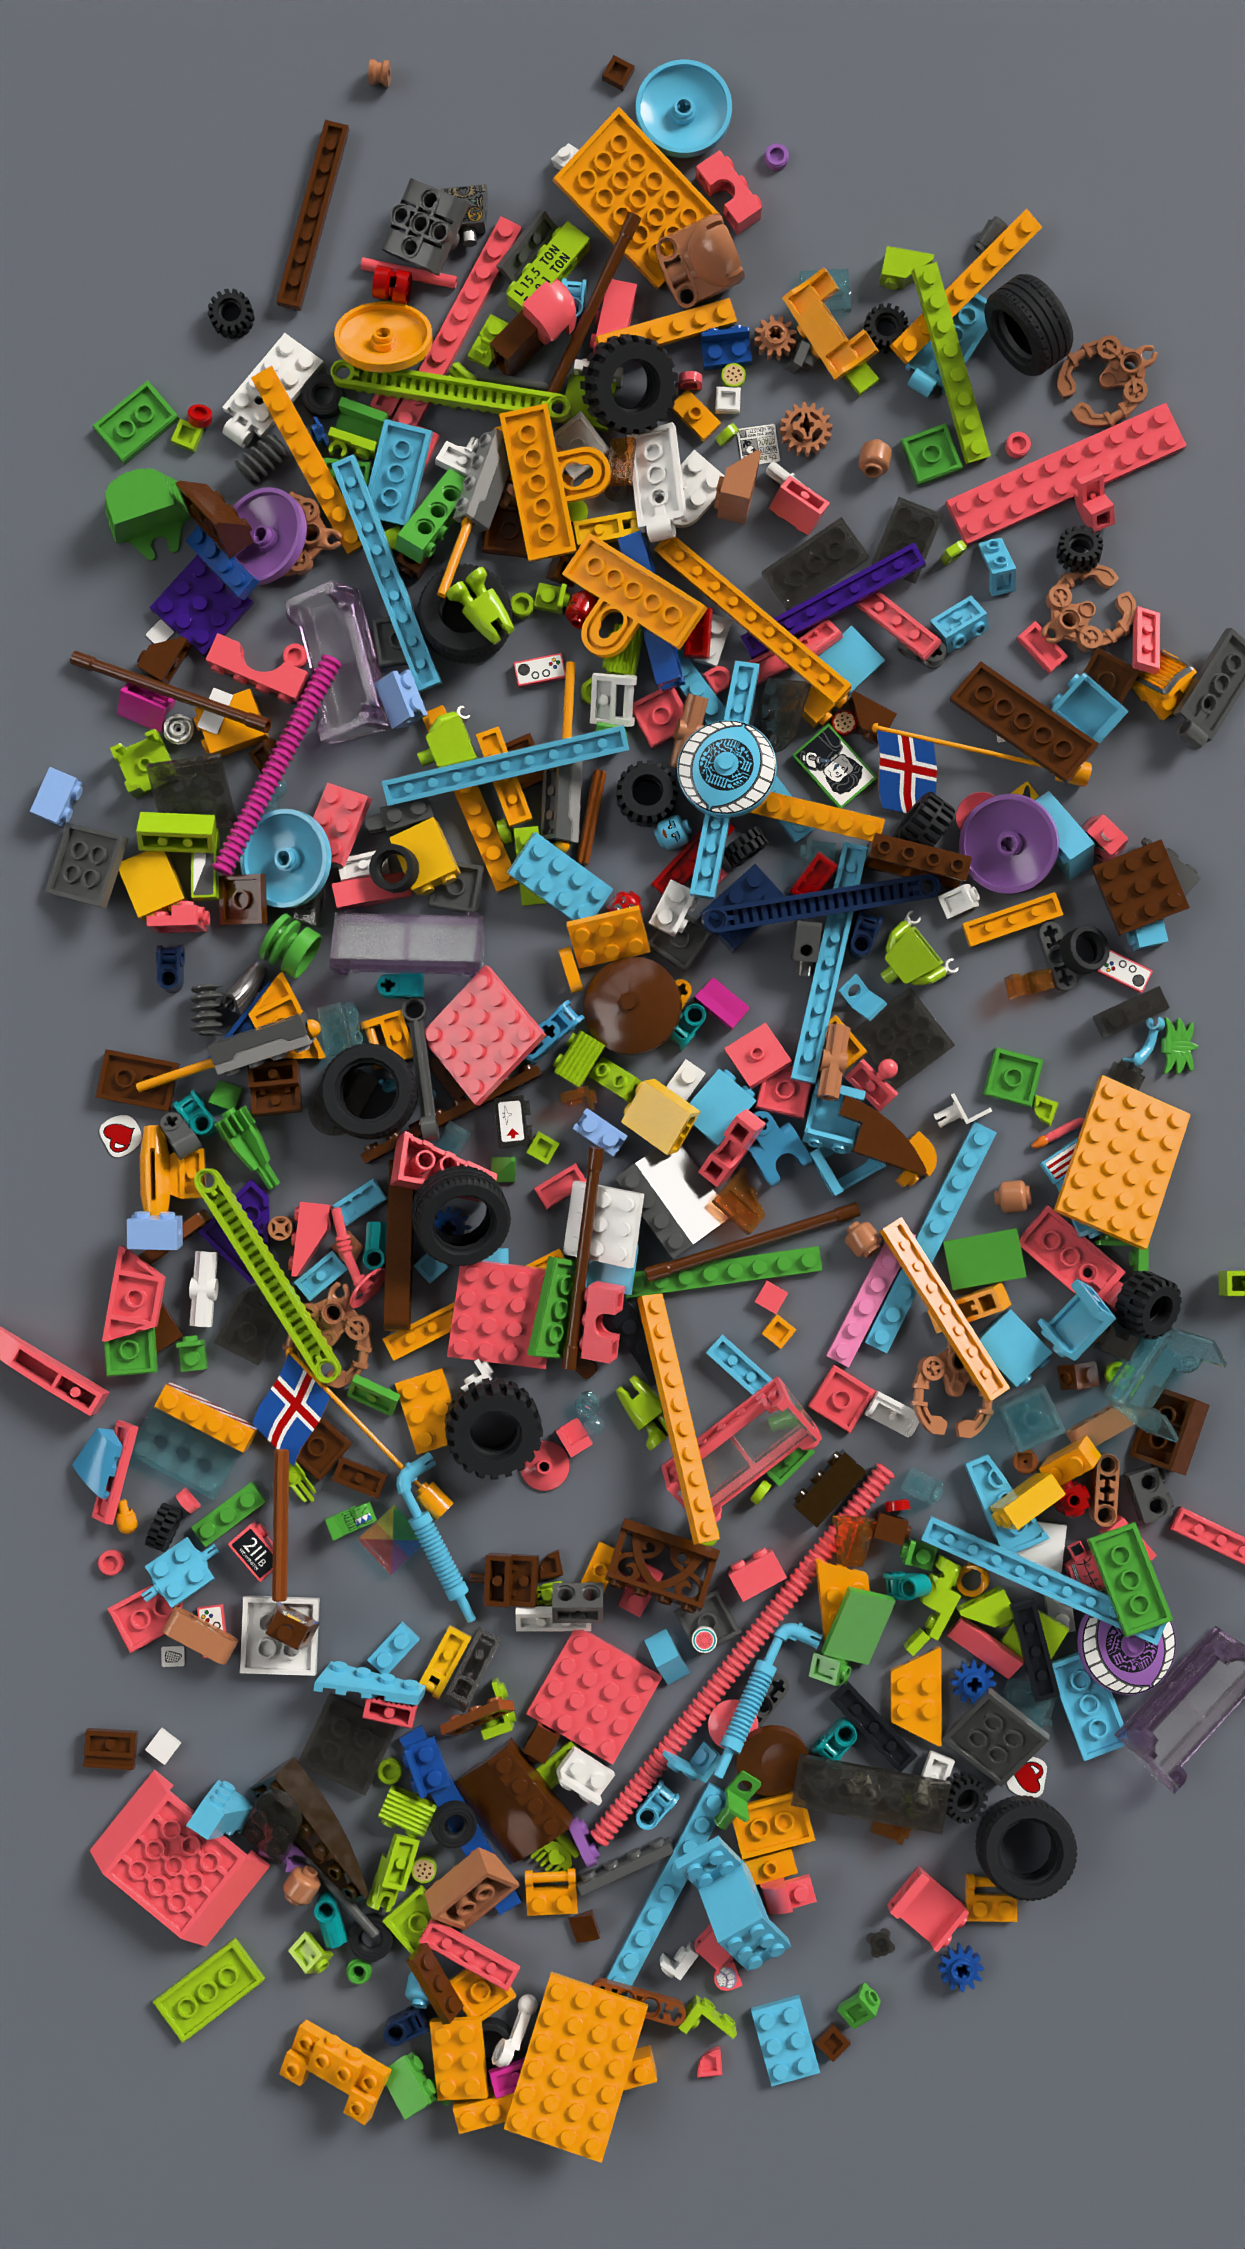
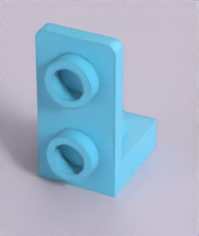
M997 538L980 542L979 550L990 571L989 591L991 596L1014 592L1016 590V567L1003 539Z
M704 1741L689 1762L666 1750L662 1753L668 1760L667 1766L676 1773L682 1771L692 1781H695L697 1778L705 1783L715 1771L721 1755Z

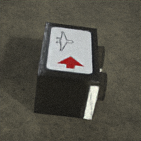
M524 1095L494 1098L499 1148L529 1146V1140H533L532 1125H527L526 1116L531 1115L530 1101H525Z

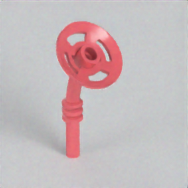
M341 1207L331 1209L337 1233L335 1240L338 1243L336 1245L339 1246L338 1252H341L355 1286L349 1300V1305L352 1308H358L369 1301L381 1288L385 1281V1269L378 1268L367 1275L360 1274L351 1252L353 1247L349 1245L351 1244V1240H348L350 1235L346 1232ZM363 1293V1295H362L361 1297H359V1298L356 1299L357 1295H360V1294Z

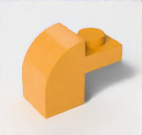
M917 1131L908 1140L924 1163L927 1170L924 1176L929 1177L936 1167V1151L932 1143L920 1131ZM904 1171L895 1181L901 1187H905L907 1184L911 1187L921 1176Z

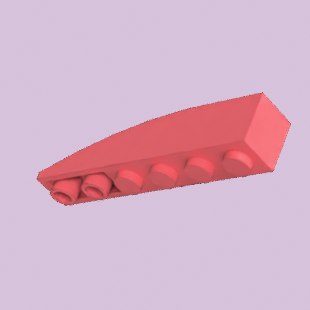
M0 1326L1 1361L87 1415L98 1414L110 1394L109 1391Z

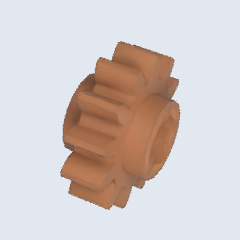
M770 315L769 323L762 319L760 321V328H755L754 333L756 336L754 345L760 346L758 354L761 355L767 352V360H770L772 355H776L778 361L781 359V353L789 356L790 348H795L796 345L794 338L797 331L790 330L792 322L789 321L784 324L782 315L778 321H775L774 316Z

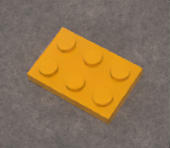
M639 905L567 922V929L579 969L625 957L650 953V945Z
M443 1368L395 1383L397 1393L401 1395L399 1399L417 1455L448 1445L445 1433L446 1413H449L448 1406L453 1398Z
M802 1788L781 1795L748 1802L749 1820L744 1822L738 1817L733 1820L742 1860L815 1841Z
M481 2016L455 2017L450 2024L444 2025L440 2018H432L430 2021L437 2100L486 2099L489 2096Z

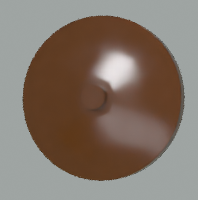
M625 957L604 966L590 982L584 998V1016L591 1034L597 1041L604 1044L607 1049L623 1055H641L663 1045L674 1033L682 1011L681 993L672 975L657 962L643 957Z

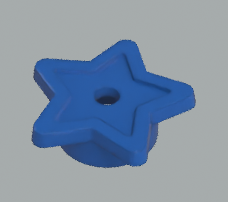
M315 416L313 417L315 424L310 426L311 435L316 445L322 444L325 448L329 442L323 425L320 424Z

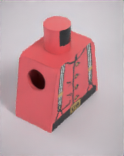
M1080 1540L1068 1545L1067 1548L1073 1559L1063 1564L1066 1575L1107 1593L1091 1550L1086 1551Z

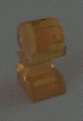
M1051 969L1025 973L1022 977L1021 974H1011L1005 977L1008 998L1015 999L1023 995L1030 996L1035 993L1055 989Z

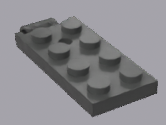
M1233 628L1225 629L1173 713L1175 716L1185 718L1184 722L1178 727L1176 734L1194 750L1201 748L1206 742L1212 741L1245 688V639ZM1205 699L1208 701V706L1206 708H1204Z

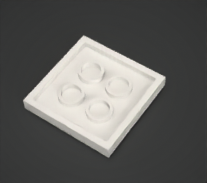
M573 1181L563 1249V1254L577 1257L586 1182ZM598 1185L589 1260L634 1268L644 1200L643 1193Z
M244 1596L240 1673L315 1676L317 1674L318 1628L309 1646L296 1650L265 1634L266 1623L277 1603L272 1600V1596ZM287 1597L286 1601L281 1602L319 1622L320 1598Z

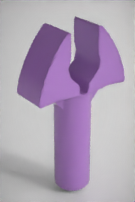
M294 1842L291 1843L290 1848L286 1851L266 1846H260L258 1850L259 1856L283 1861L287 1866L285 1872H292L295 1867H304L305 1863L296 1862L292 1858L293 1855L306 1857V1854Z

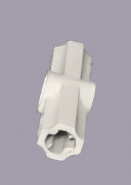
M195 1252L194 1277L191 1278L189 1297L192 1299L190 1326L212 1327L214 1301L217 1299L219 1288L218 1279H216L218 1252Z

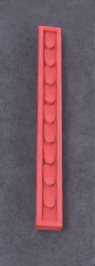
M500 216L418 371L439 375L447 374L500 274L499 269L496 267L521 235L522 226ZM403 398L392 421L412 426L420 425L431 402L424 403L421 400L415 402L413 399L405 400Z

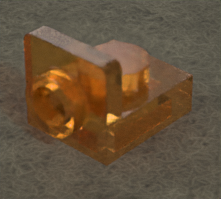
M588 1085L559 1094L562 1104L567 1103L568 1107L581 1104V1099L585 1097L591 1111L595 1110L594 1104L598 1103L594 1089L589 1090Z
M877 1805L870 1831L871 1833L893 1839L897 1844L902 1845L904 1838L908 1839L910 1835L911 1824H909L906 1814Z

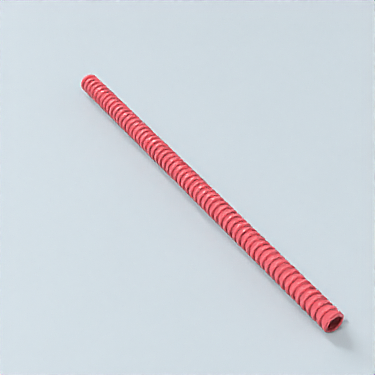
M881 1463L876 1464L877 1468L871 1470L872 1474L870 1476L867 1475V1481L861 1483L863 1486L856 1489L858 1491L856 1495L852 1494L853 1499L847 1501L848 1505L842 1507V1513L838 1512L837 1515L839 1517L832 1520L834 1522L832 1525H828V1531L824 1530V1536L819 1537V1542L813 1544L814 1549H810L808 1551L810 1554L804 1556L805 1560L799 1562L800 1567L795 1568V1573L789 1575V1581L785 1580V1586L779 1588L781 1591L775 1593V1599L771 1598V1604L766 1605V1610L760 1612L761 1617H757L755 1619L757 1622L750 1625L752 1628L746 1630V1636H742V1641L736 1643V1649L732 1648V1654H728L726 1656L727 1660L721 1662L722 1667H717L718 1672L713 1673V1678L707 1680V1686L703 1685V1691H699L697 1693L698 1697L693 1698V1704H689V1709L683 1711V1717H678L679 1722H675L673 1724L674 1728L668 1730L669 1734L664 1735V1741H660L658 1743L659 1747L654 1748V1754H650V1759L644 1761V1767H639L640 1772H636L634 1774L635 1778L629 1780L630 1784L625 1785V1791H621L619 1793L620 1797L615 1798V1804H611L610 1810L605 1811V1817L601 1816V1822H597L595 1824L596 1828L590 1830L591 1836L602 1846L609 1845V1839L613 1840V1834H617L619 1832L618 1828L623 1827V1821H627L629 1819L628 1815L634 1813L633 1808H638V1802H642L643 1796L648 1795V1789L652 1790V1784L658 1782V1777H662V1771L668 1769V1760L662 1755L664 1750L676 1756L677 1752L682 1751V1746L687 1745L686 1740H691V1734L696 1733V1728L702 1725L701 1721H705L707 1719L706 1715L711 1714V1708H715V1703L721 1701L720 1697L726 1695L725 1690H729L731 1688L730 1684L736 1682L735 1678L740 1677L741 1674L739 1672L746 1669L744 1666L750 1664V1658L754 1659V1653L759 1652V1647L765 1645L764 1640H768L770 1638L769 1634L775 1632L774 1628L779 1627L778 1622L784 1620L783 1616L789 1614V1608L793 1609V1603H797L799 1601L798 1597L804 1595L803 1590L808 1589L807 1585L813 1583L812 1579L814 1577L817 1578L815 1559H822L826 1563L828 1558L832 1559L831 1554L837 1552L836 1548L842 1546V1540L846 1541L847 1538L845 1536L847 1534L850 1535L852 1533L850 1530L857 1527L855 1525L856 1522H860V1517L866 1515L865 1511L871 1509L870 1504H874L876 1502L874 1499L881 1496L879 1494L881 1490L885 1491L884 1486L890 1484L889 1480L891 1478H895L894 1474Z

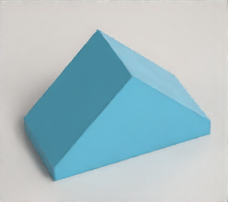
M666 1628L644 1640L656 1668L668 1685L690 1673Z

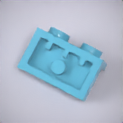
M972 596L967 597L930 620L931 627L944 641L948 653L961 648L965 643L976 636L982 635L989 629L987 612Z

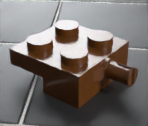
M269 1058V1062L254 1068H250L247 1065L248 1086L251 1093V1114L253 1117L303 1112L300 1065L297 1059L279 1061L278 1059L273 1061Z
M488 1553L485 1561V1573H470V1577H473L470 1578V1583H484V1606L536 1607L539 1555Z

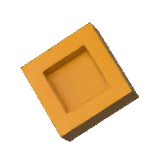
M776 1314L761 1334L782 1349L796 1329Z

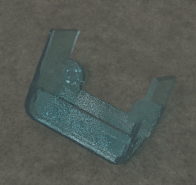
M1172 1327L1169 1331H1166L1165 1335L1159 1336L1155 1340H1148L1140 1336L1107 1386L1105 1397L1111 1406L1143 1431L1177 1443L1179 1437L1166 1415L1161 1414L1159 1410L1153 1408L1154 1404L1176 1371L1192 1373L1199 1368L1203 1361L1224 1368L1227 1363L1215 1340Z

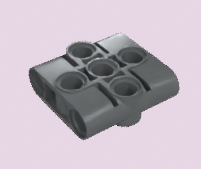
M410 178L400 204L394 206L391 211L390 218L392 224L381 249L400 260L440 276L450 250L456 248L459 243L458 230L469 204L451 194Z

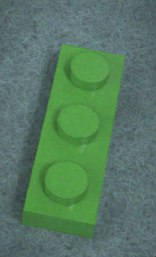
M252 1481L191 1528L203 1545L207 1547L267 1502V1500Z

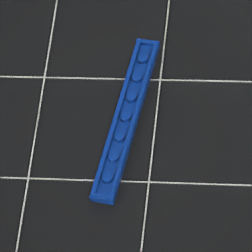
M422 1724L400 1736L399 1740L405 1749L406 1745L429 1736ZM450 1773L449 1776L452 1784L430 1793L438 1807L452 1800L466 1803L454 1784ZM452 1816L446 1821L452 1833L458 1832L463 1826V1818L460 1816ZM477 1822V1829L473 1838L461 1847L467 1857L473 1850L480 1847L496 1855ZM515 1889L499 1902L495 1908L499 1915L520 1904L522 1899Z

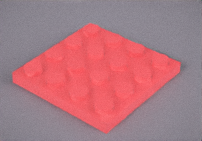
M486 965L425 1029L426 1044L472 1102L479 1106L547 1036L495 972Z
M479 1261L476 1264L466 1266L460 1265L447 1357L468 1360L479 1359L484 1362L546 1369L547 1358L527 1354L546 1269L490 1261Z
M574 1630L526 1714L613 1765L660 1683L662 1675L591 1632Z

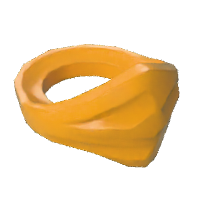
M967 1563L962 1566L956 1582L958 1590L964 1596H979L989 1585V1572L987 1569L974 1563ZM971 1569L981 1573V1583L974 1590L964 1588L961 1582L964 1574Z

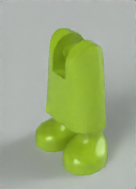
M479 567L467 576L465 583L463 581L457 582L447 590L445 595L451 601L462 603L464 606L462 613L485 638L495 645L501 641V638L491 624L493 621L497 620L507 635H510L515 629L493 588L486 590L484 583L487 572L483 567ZM467 586L477 596L476 599L473 600Z
M633 1375L629 1380L640 1394L632 1399L629 1392L622 1386L618 1387L615 1391L638 1431L643 1428L647 1431L646 1447L651 1451L667 1438L666 1434L653 1421L657 1418L668 1433L661 1401L656 1391L641 1378Z

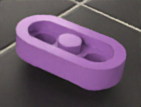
M576 1816L573 1818L569 1829L586 1866L590 1868L598 1864L597 1858L600 1857V1853L594 1842L590 1844L587 1837L589 1829L584 1819L579 1820Z

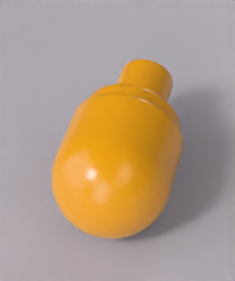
M126 1499L119 1500V1512L116 1513L115 1520L121 1533L132 1534L138 1526L136 1514L133 1508H128Z

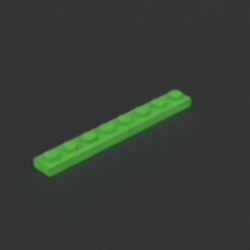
M819 1246L714 1260L648 1282L645 1270L636 1271L632 1295L626 1294V1298L822 1271Z

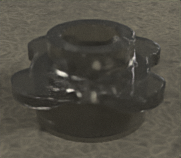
M882 1928L877 1933H868L866 1936V1940L872 1948L871 1955L875 1958L885 1956L895 1950V1945L889 1937L890 1931L887 1928ZM883 1941V1944L879 1945L878 1942Z

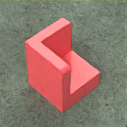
M575 1418L556 1429V1433L570 1457L593 1445L579 1418Z

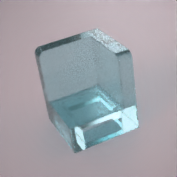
M449 1121L445 1127V1133L437 1144V1148L454 1153L459 1157L473 1134Z

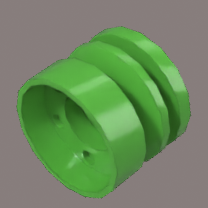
M285 913L268 930L261 944L258 956L265 961L269 959V963L273 966L283 959L280 970L296 980L311 964L320 948L323 936L309 927L304 928L299 933L301 923L298 920L292 922V917Z

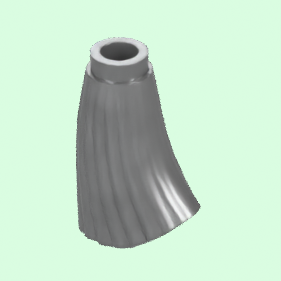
M254 961L238 981L225 993L222 998L223 1006L242 1016L255 998L267 968Z

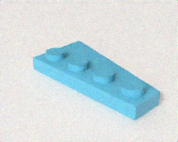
M988 1454L964 1463V1467L998 1546L1017 1553L1049 1539V1536L1043 1531L1035 1518L1019 1530L997 1526L991 1517L993 1512L989 1507L1013 1490Z

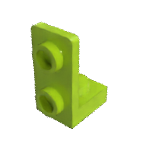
M604 1057L600 1058L589 1074L591 1079L617 1094L628 1104L633 1101L636 1096L635 1090L641 1083L637 1077Z
M498 1677L492 1680V1687L495 1696L502 1697V1700H505L508 1697L504 1682H499ZM510 1712L501 1719L497 1718L482 1725L481 1733L483 1739L487 1740L512 1731L514 1727L513 1722L517 1721L515 1712Z
M697 1995L694 1996L686 2007L684 2022L678 2025V2028L687 2034L691 2028L694 2030L699 2025L702 2014L734 2039L737 2035L734 2020L725 2013L721 2015L715 2010L716 2007L710 2000L705 1997L701 1999Z

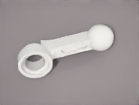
M525 1994L519 1999V2012L510 2037L507 2040L502 2038L498 2042L492 2056V2064L498 2067H507L513 2058L514 2051L520 2050L530 2017L538 2008L537 1999L533 1995Z

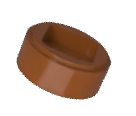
M1020 1449L1014 1454L1013 1466L1019 1473L1029 1475L1037 1470L1039 1460L1032 1450Z

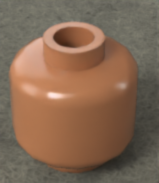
M879 439L863 444L860 450L858 465L859 469L867 477L878 478L887 473L892 455L889 445Z
M1022 1180L1001 1182L999 1191H994L995 1205H1000L1004 1213L1025 1212L1028 1205H1031L1030 1186H1026Z
M856 1221L847 1228L848 1234L845 1237V1243L855 1256L868 1259L881 1249L882 1237L871 1223L863 1222L860 1224Z
M306 1865L305 1867H295L283 1885L285 1898L289 1903L295 1906L311 1903L321 1886L316 1869Z

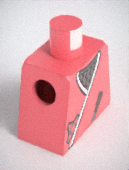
M1103 814L1091 817L1081 827L1095 843L1094 855L1101 862L1119 856L1126 847L1128 837Z

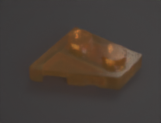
M742 1166L712 1200V1203L744 1233L749 1235L765 1217V1213L761 1204L757 1201L754 1187L751 1188L746 1173L748 1172Z
M832 1516V1523L836 1526L837 1532L834 1535L835 1544L837 1545V1561L842 1566L863 1567L877 1521L872 1517Z

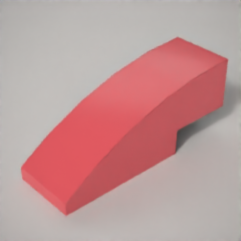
M405 873L383 874L382 876L387 882L397 883L402 880ZM371 876L332 884L336 906L339 911L359 906H372L412 896L411 888L400 893H392L381 889L373 882Z

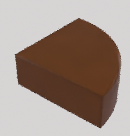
M559 1549L549 1553L541 1562L538 1573L539 1580L563 1575Z

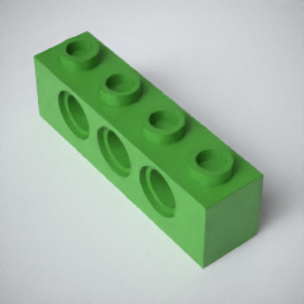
M451 469L447 470L397 534L396 550L419 564L426 557L430 558L437 542L445 539L452 523H457L453 519L456 510L455 504L461 497L463 482L466 478Z

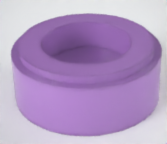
M778 143L770 145L765 152L764 161L766 166L773 171L784 169L789 159L787 148Z

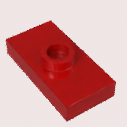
M707 607L706 612L685 641L684 657L686 659L710 658L713 609Z
M818 851L789 892L797 895L821 891L839 865Z

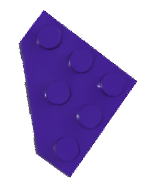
M250 1179L235 1196L270 1252V1235L268 1233L270 1196ZM213 1217L198 1233L250 1284H253L255 1280L216 1218Z

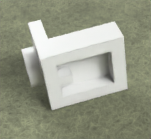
M964 884L938 896L946 918L950 919L965 911L979 907L978 900H980V897L975 887H971L970 884Z
M479 1359L474 1361L481 1375L478 1376L475 1372L465 1378V1385L461 1387L462 1390L465 1392L469 1390L468 1385L472 1382L479 1385L482 1384V1379L489 1378L490 1381L493 1379L491 1374L494 1371L487 1361L482 1362Z
M689 1942L686 1948L682 1946L674 1957L675 1962L663 1953L660 1957L661 1970L670 1978L675 1976L681 1980L698 1957L694 1944Z

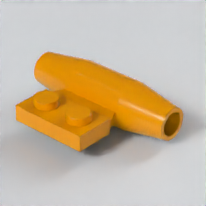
M160 1125L144 1126L139 1156L140 1196L143 1211L150 1212V1215H160V1212H168L171 1195L181 1200L203 1199L194 1184V1178L199 1170L206 1168L205 1149L200 1148L180 1160L175 1152L169 1154L166 1134ZM205 1174V1175L203 1176V1178H202V1183H203V1185H204L205 1187H206V1174Z

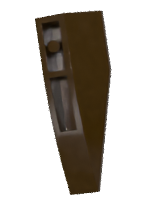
M295 1757L280 1764L251 1787L256 1800L263 1804L269 1812L271 1820L314 1862L348 1900L354 1904L369 1896L360 1866L339 1820L325 1797Z

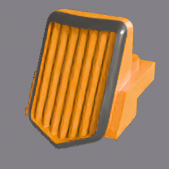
M1160 650V669L1157 673L1152 674L1140 671L1131 688L1141 701L1148 703L1160 720H1165L1179 705L1194 680L1192 677L1197 671L1192 665L1180 660L1178 657L1165 650Z

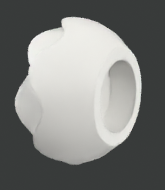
M175 714L164 722V736L173 744H185L194 734V726L191 719L182 714Z

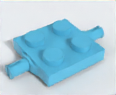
M186 1537L145 1566L152 1577L153 1586L141 1593L142 1597L148 1602L160 1594L165 1597L172 1609L215 1580V1577L209 1570L207 1560L219 1553V1550L213 1543V1545L201 1552Z

